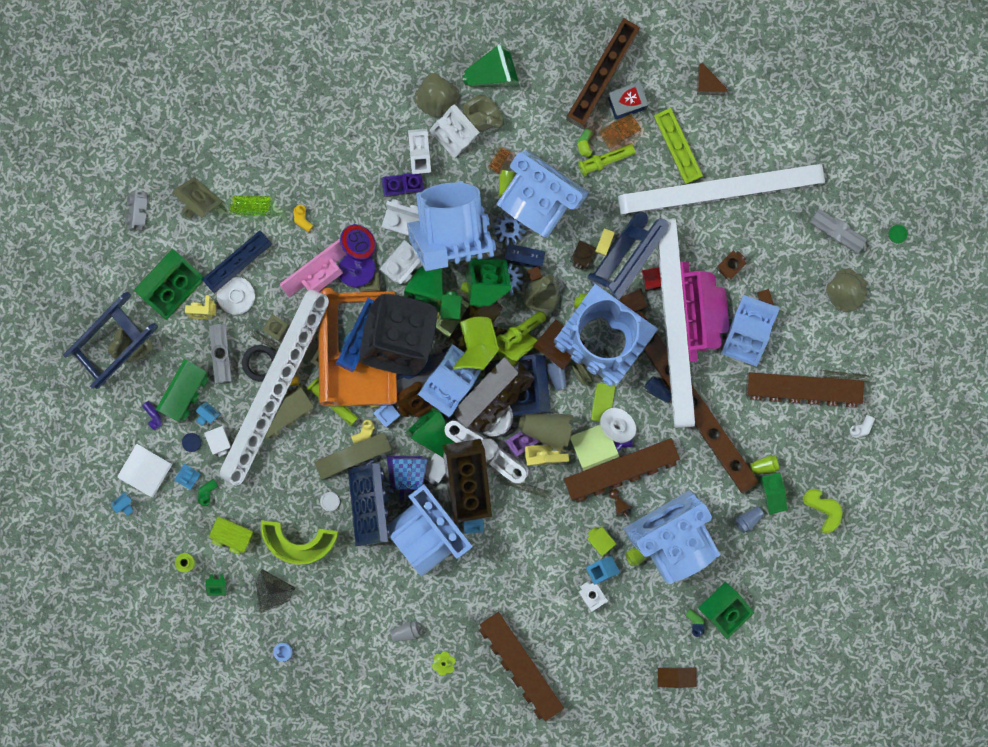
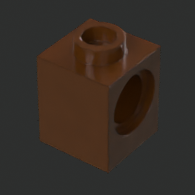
M733 250L716 269L730 281L747 264L744 261L746 258L739 251L735 252ZM734 260L737 263V268L730 269L727 262Z

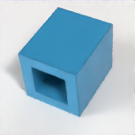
M612 556L601 559L586 567L594 585L620 574Z

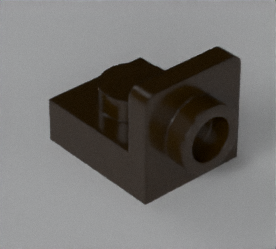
M579 240L570 260L573 263L572 266L579 270H583V268L588 269L596 247Z

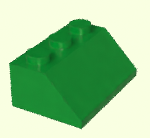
M172 248L133 291L167 320L203 282L202 279L204 277Z
M471 258V261L467 264L466 274L470 305L476 307L490 306L511 290L507 260H478L477 258Z
M184 359L155 410L179 423L182 420L185 421L190 414L188 409L191 403L195 404L200 396L198 394L201 386L204 388L209 380V377H207L208 372Z

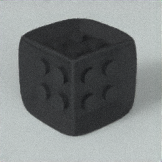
M394 294L379 295L372 303L365 322L360 347V362L367 366L396 374H418L426 365L431 352L437 321V308L431 304Z

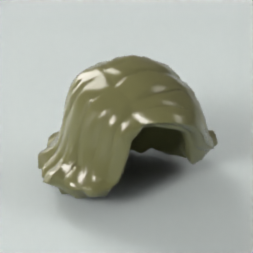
M430 73L423 80L418 90H416L415 102L419 110L422 109L424 113H428L432 117L435 115L440 117L451 106L456 105L455 102L458 100L459 93L456 91L457 88L453 84L448 83L446 79L436 73Z
M480 94L463 105V114L479 132H484L492 127L496 129L502 127L503 115L497 105L491 101L490 97Z
M851 268L841 269L836 273L834 279L828 283L826 293L836 310H842L846 313L856 310L866 300L865 296L868 291L865 288L867 283L860 273L857 274Z
M546 274L541 279L528 284L524 293L525 305L533 311L544 313L546 317L552 315L560 301V287L555 277Z
M122 328L116 330L113 342L108 347L109 354L114 359L133 342ZM147 339L124 363L139 361L146 357V355H149L153 349L152 341Z

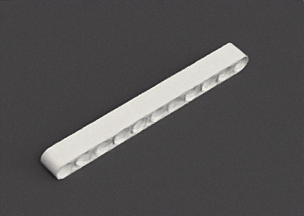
M822 164L623 194L618 196L620 214L625 216L626 213L635 214L645 212V210H650V212L664 210V207H669V209L682 207L684 204L690 206L701 204L703 201L709 203L720 201L723 198L725 200L735 199L742 195L748 197L761 192L762 194L774 193L776 190H793L795 187H813L814 184H825Z
M671 218L665 219L669 224V228L657 246L675 428L694 427L695 417L676 219Z
M309 290L305 294L221 467V478L232 485L237 486L243 482L328 307V297L318 291Z

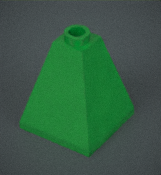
M501 44L464 71L465 74L462 75L464 84L470 87L520 86L510 49Z
M422 265L417 269L405 287L404 297L431 304L437 308V312H440L443 294L442 268L425 271Z
M432 407L428 413L421 416L405 432L412 440L443 458L442 445L456 443L445 434L446 422L442 414L435 407Z

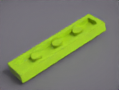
M669 108L655 114L653 118L684 184L686 185L702 178L703 175L672 109Z

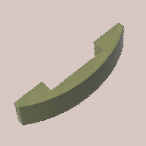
M272 314L262 331L282 343L290 325ZM311 340L303 358L319 367V344Z
M385 432L314 463L321 480L392 449Z

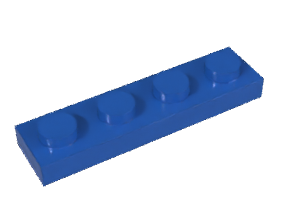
M367 298L336 362V365L352 373L360 359L364 326L370 307L374 302L370 298Z

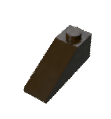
M498 301L490 306L483 307L469 305L448 340L458 349H461L466 343L460 322L473 317H488L493 324L503 307Z

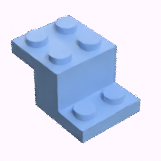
M743 295L731 322L721 354L757 367L768 343L779 307Z
M453 344L447 350L440 363L431 372L418 393L420 397L448 417L453 414L457 405L471 389L481 372V369L476 368L453 369L452 367L464 354L463 351Z

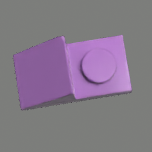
M520 431L505 442L514 455L518 457L525 452L526 446H534L540 441Z

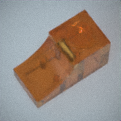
M630 113L600 130L599 135L610 150L641 131V128Z

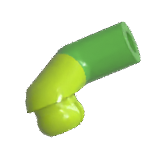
M587 128L577 140L578 151L584 157L592 155V149L588 141L593 132Z

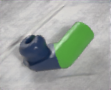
M690 608L685 616L692 621V634L695 637H700L705 631L704 619Z

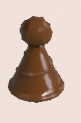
M612 489L609 492V497L615 499L616 517L622 515L628 517L627 512L633 507L619 498V491L617 489Z

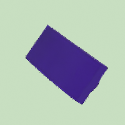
M405 173L381 178L384 197L424 191L422 173Z

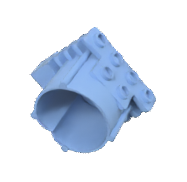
M524 150V152L518 153L512 161L510 168L517 174L496 205L543 237H549L567 208H580L590 192L529 150Z
M458 181L457 183L435 185L416 193L419 221L409 222L407 227L409 241L425 271L448 267V262H454L455 264L463 260L469 262L475 256L479 260L482 259V253L485 252L489 258L494 256L493 251L496 250L494 239H491L490 232L487 231L489 217L488 214L484 213V208L481 206L480 191L477 187L463 183V181Z
M595 284L554 339V343L559 351L563 353L566 351L572 355L571 359L573 361L586 365V369L591 374L601 376L605 384L610 387L612 385L616 387L658 328ZM604 318L612 329L621 330L625 335V347L621 355L615 358H601L590 353L580 340L583 327L593 319Z
M424 484L408 496L414 504L386 525L389 528V537L421 577L453 553L456 559H458L472 548V545Z
M690 490L623 528L632 545L643 556H650L663 580L669 584L697 573L721 555L704 525L712 519V516L706 505Z

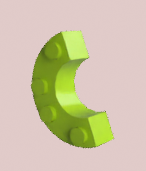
M261 520V533L265 545L274 556L290 564L304 565L322 559L332 550L339 536V531L318 529L317 535L311 542L297 545L291 543L285 537L282 523Z

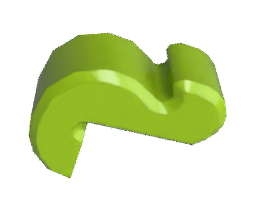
M818 489L807 490L803 494L804 504L827 515L820 533L834 531L841 523L843 515L841 505L831 498L820 499L822 491Z

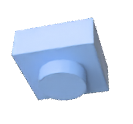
M382 405L374 412V415L385 428L400 417V414L392 405Z

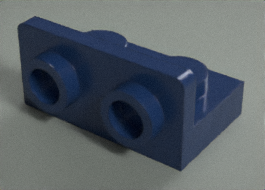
M508 244L505 260H507L508 264L511 263L528 268L539 267V270H542L545 251Z

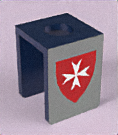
M640 82L609 93L608 100L616 120L644 111L648 107V102Z

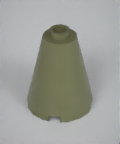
M525 414L524 417L520 418L518 428H521V433L558 451L565 452L566 450L563 446H568L573 426L569 425V420H573V415Z

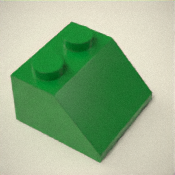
M726 581L698 607L701 613L726 639L754 614L740 594Z

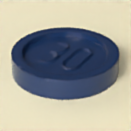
M188 433L182 439V446L188 452H195L201 446V439L195 433Z

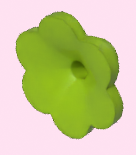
M444 651L441 654L434 655L432 668L438 671L439 675L444 676L446 673L454 671L453 665L456 661L448 652Z

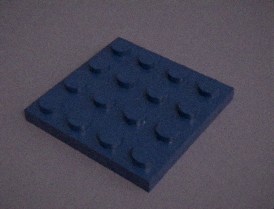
M372 463L348 470L355 547L387 542L389 528L386 526L385 519L387 517V509L384 506L383 500L385 498V489L382 487L383 470L380 467V463Z

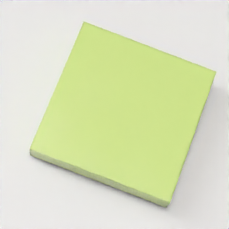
M601 424L570 436L583 471L619 457L613 440L606 436L601 428Z

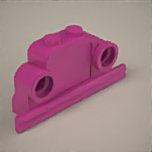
M680 262L689 362H698L697 350L702 352L718 349L721 346L720 334L729 331L727 295L723 287H716V278L712 272H690L689 262Z

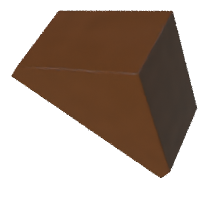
M700 63L697 71V95L724 96L728 89L703 63Z
M696 667L658 668V687H697Z

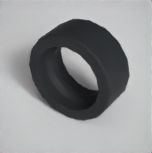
M254 345L244 353L242 369L252 380L263 382L267 373L255 374L249 366L250 358L257 352H263L268 354L273 362L276 353L268 346Z

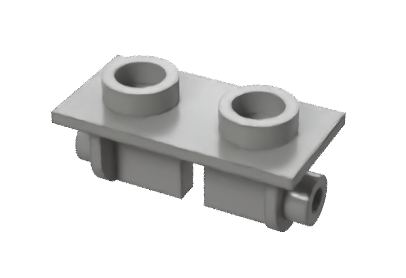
M134 190L128 195L127 206H129V213L125 217L127 230L133 229L135 226V230L142 231L143 227H145L146 214L139 213V209L146 210L148 199L146 192H138L137 195V190Z

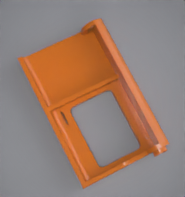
M323 288L320 293L328 297L329 304L318 325L319 404L321 406L395 404L397 402L396 373L367 366L361 363L360 359L353 373L336 365L341 354L338 349V305L340 303L366 302L367 298L375 301L379 295H395V291L337 293L332 288Z

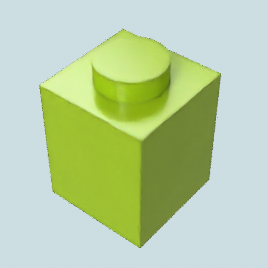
M595 526L587 533L589 535L587 538L588 542L601 557L616 545L615 541L602 526L600 528Z

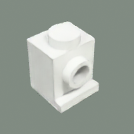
M590 580L580 586L582 590L579 591V594L591 612L608 601L598 585H594ZM591 591L596 593V597L593 599L589 597V592Z

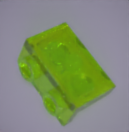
M233 196L230 212L232 215H271V197Z

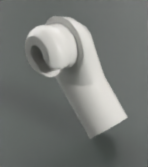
M866 415L863 424L852 426L850 428L852 437L860 438L868 435L875 418Z

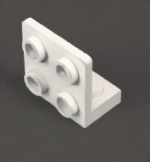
M394 199L391 202L387 201V210L381 228L409 236L407 223L419 221L418 207L410 205L409 208L403 206V202Z
M403 240L379 270L394 283L406 284L412 277L410 273L414 269H419L422 263L414 248Z

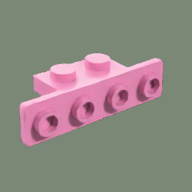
M340 239L280 283L281 288L288 297H291L304 286L308 291L315 290L319 292L343 274L336 265V262L346 255L341 247Z

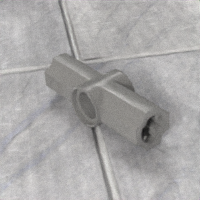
M820 209L816 211L809 222L826 233L829 239L830 237L833 238L834 242L843 244L857 254L867 241V239L851 230L847 223L840 219H834Z
M226 324L211 325L209 330L215 383L232 382ZM224 349L225 356L221 359L216 358L217 350Z

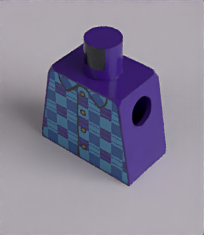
M387 456L390 486L400 490V500H411L408 497L411 495V490H417L423 485L428 462L427 458L423 456Z

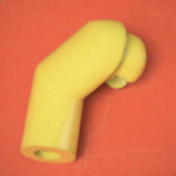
M365 420L362 423L361 432L351 436L354 444L372 437L375 427L371 420Z

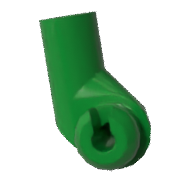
M214 479L199 488L197 500L201 506L209 505L211 491L218 487Z

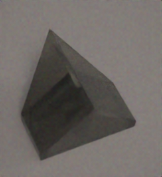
M263 569L260 571L256 581L260 614L290 601L296 587Z

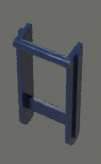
M644 212L635 213L596 271L588 275L592 286L595 284L600 288L605 286L611 290L617 300H620L669 228L668 222L665 219L659 218L647 231L643 229L648 222L647 214ZM635 240L641 241L615 280H608Z
M129 292L123 293L63 354L65 358L75 355L93 376L95 381L90 385L91 389H99L104 385L113 373L158 328L156 323H152L141 332L121 309L131 297ZM113 317L133 342L100 374L80 349Z

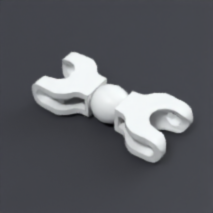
M457 418L446 424L445 434L456 443L481 439L485 449L486 463H490L489 465L510 481L521 483L528 476L529 469L527 465L503 449H499L498 444L494 440L484 439L485 437L479 432L466 429ZM453 425L458 426L460 429L459 433L453 431ZM514 469H519L522 475H516Z

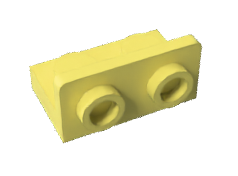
M206 295L205 306H202V303H191V306L185 305V314L189 319L212 320V315H216V304H214V300H212L210 295Z
M548 445L525 447L527 466L549 465L569 461L568 454H560V451H553L552 447Z

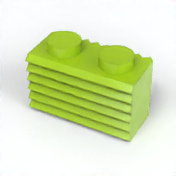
M218 516L208 538L212 539V544L222 547L224 544L230 547L229 551L240 555V552H246L254 531Z

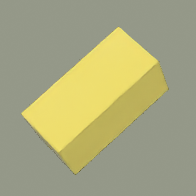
M604 228L595 253L606 256L615 232Z

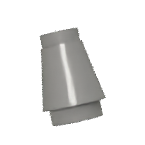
M409 621L391 630L390 634L393 642L413 640L420 636V629L416 621Z

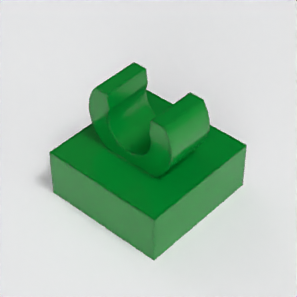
M210 574L205 584L207 596H226L227 587L224 575L220 574V579H214L213 574Z

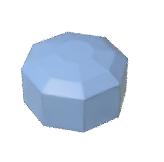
M279 643L274 647V657L278 661H287L292 656V648L288 643Z

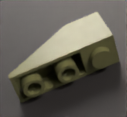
M298 386L284 396L265 435V439L277 436L281 428L292 426L296 423L295 419L301 415L305 417L312 412L311 409L314 406L301 386Z

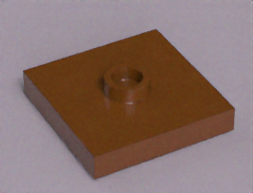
M555 319L533 346L564 370L572 360V355L566 351L563 353L555 347L554 339L564 327Z

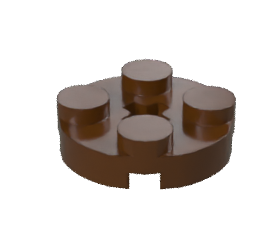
M414 382L411 386L397 393L396 404L403 416L415 415V417H420L432 409L433 405L418 395L423 387L422 382Z

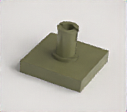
M195 177L177 187L173 192V195L186 205L182 209V214L184 215L187 211L188 213L185 215L187 218H192L194 213L203 218L217 209L223 202Z

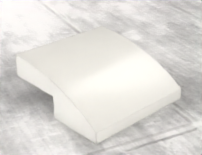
M455 104L429 130L454 159L480 133Z
M136 444L117 477L153 498L172 464Z

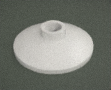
M610 408L602 414L600 419L601 428L611 440L625 443L635 436L636 425L627 412L618 408Z

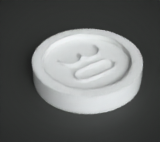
M327 492L321 497L320 503L324 510L334 511L338 508L340 499L337 494Z

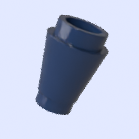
M652 376L644 386L647 389V393L665 403L672 397L670 390L659 377Z

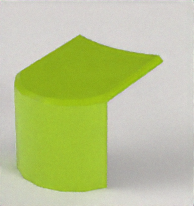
M473 317L460 322L467 350L452 367L453 369L476 368L484 370L499 351L491 319L488 317Z

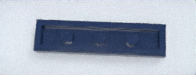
M259 230L202 280L213 293H216L268 249L272 243Z

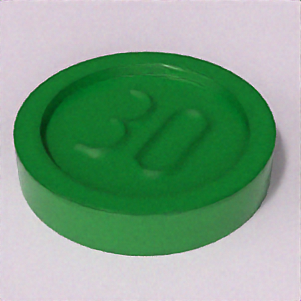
M894 225L888 232L889 239L896 244L904 242L908 235L906 228L902 225Z

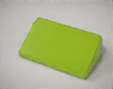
M527 333L522 336V340L519 343L511 345L509 350L503 351L499 348L498 355L500 360L506 357L518 361L534 347L533 345L537 342V339Z
M597 382L590 421L600 422L602 414L612 408L615 386L610 387L607 384Z

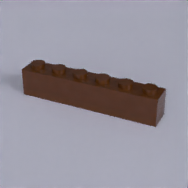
M623 18L566 118L568 122L581 129L584 128L639 33V26Z
M747 373L746 396L750 397V400L762 401V398H769V402H781V399H788V403L800 404V400L808 401L807 404L819 405V402H827V406L835 407L838 406V403H843L848 408H857V405L863 404V380Z
M670 438L564 478L563 481L571 501L576 500L577 503L587 499L586 495L593 493L596 496L604 493V488L611 486L612 489L623 485L622 481L629 479L630 482L641 479L640 475L646 472L648 476L659 472L658 468L665 466L666 469L676 466V461L680 460L674 442Z
M499 611L479 624L481 626L479 632L484 639L489 638L492 643L490 648L494 654H500L503 659L500 663L506 671L510 670L514 677L511 679L517 688L521 686L525 691L522 695L527 703L532 702L536 709L533 711L538 719L543 718L546 722L562 711L564 707Z

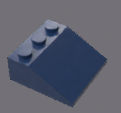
M522 356L518 362H521L535 379L531 382V386L518 396L517 401L509 405L512 409L513 417L525 416V414L551 413L546 356ZM501 360L490 361L488 365L485 367V376H487Z

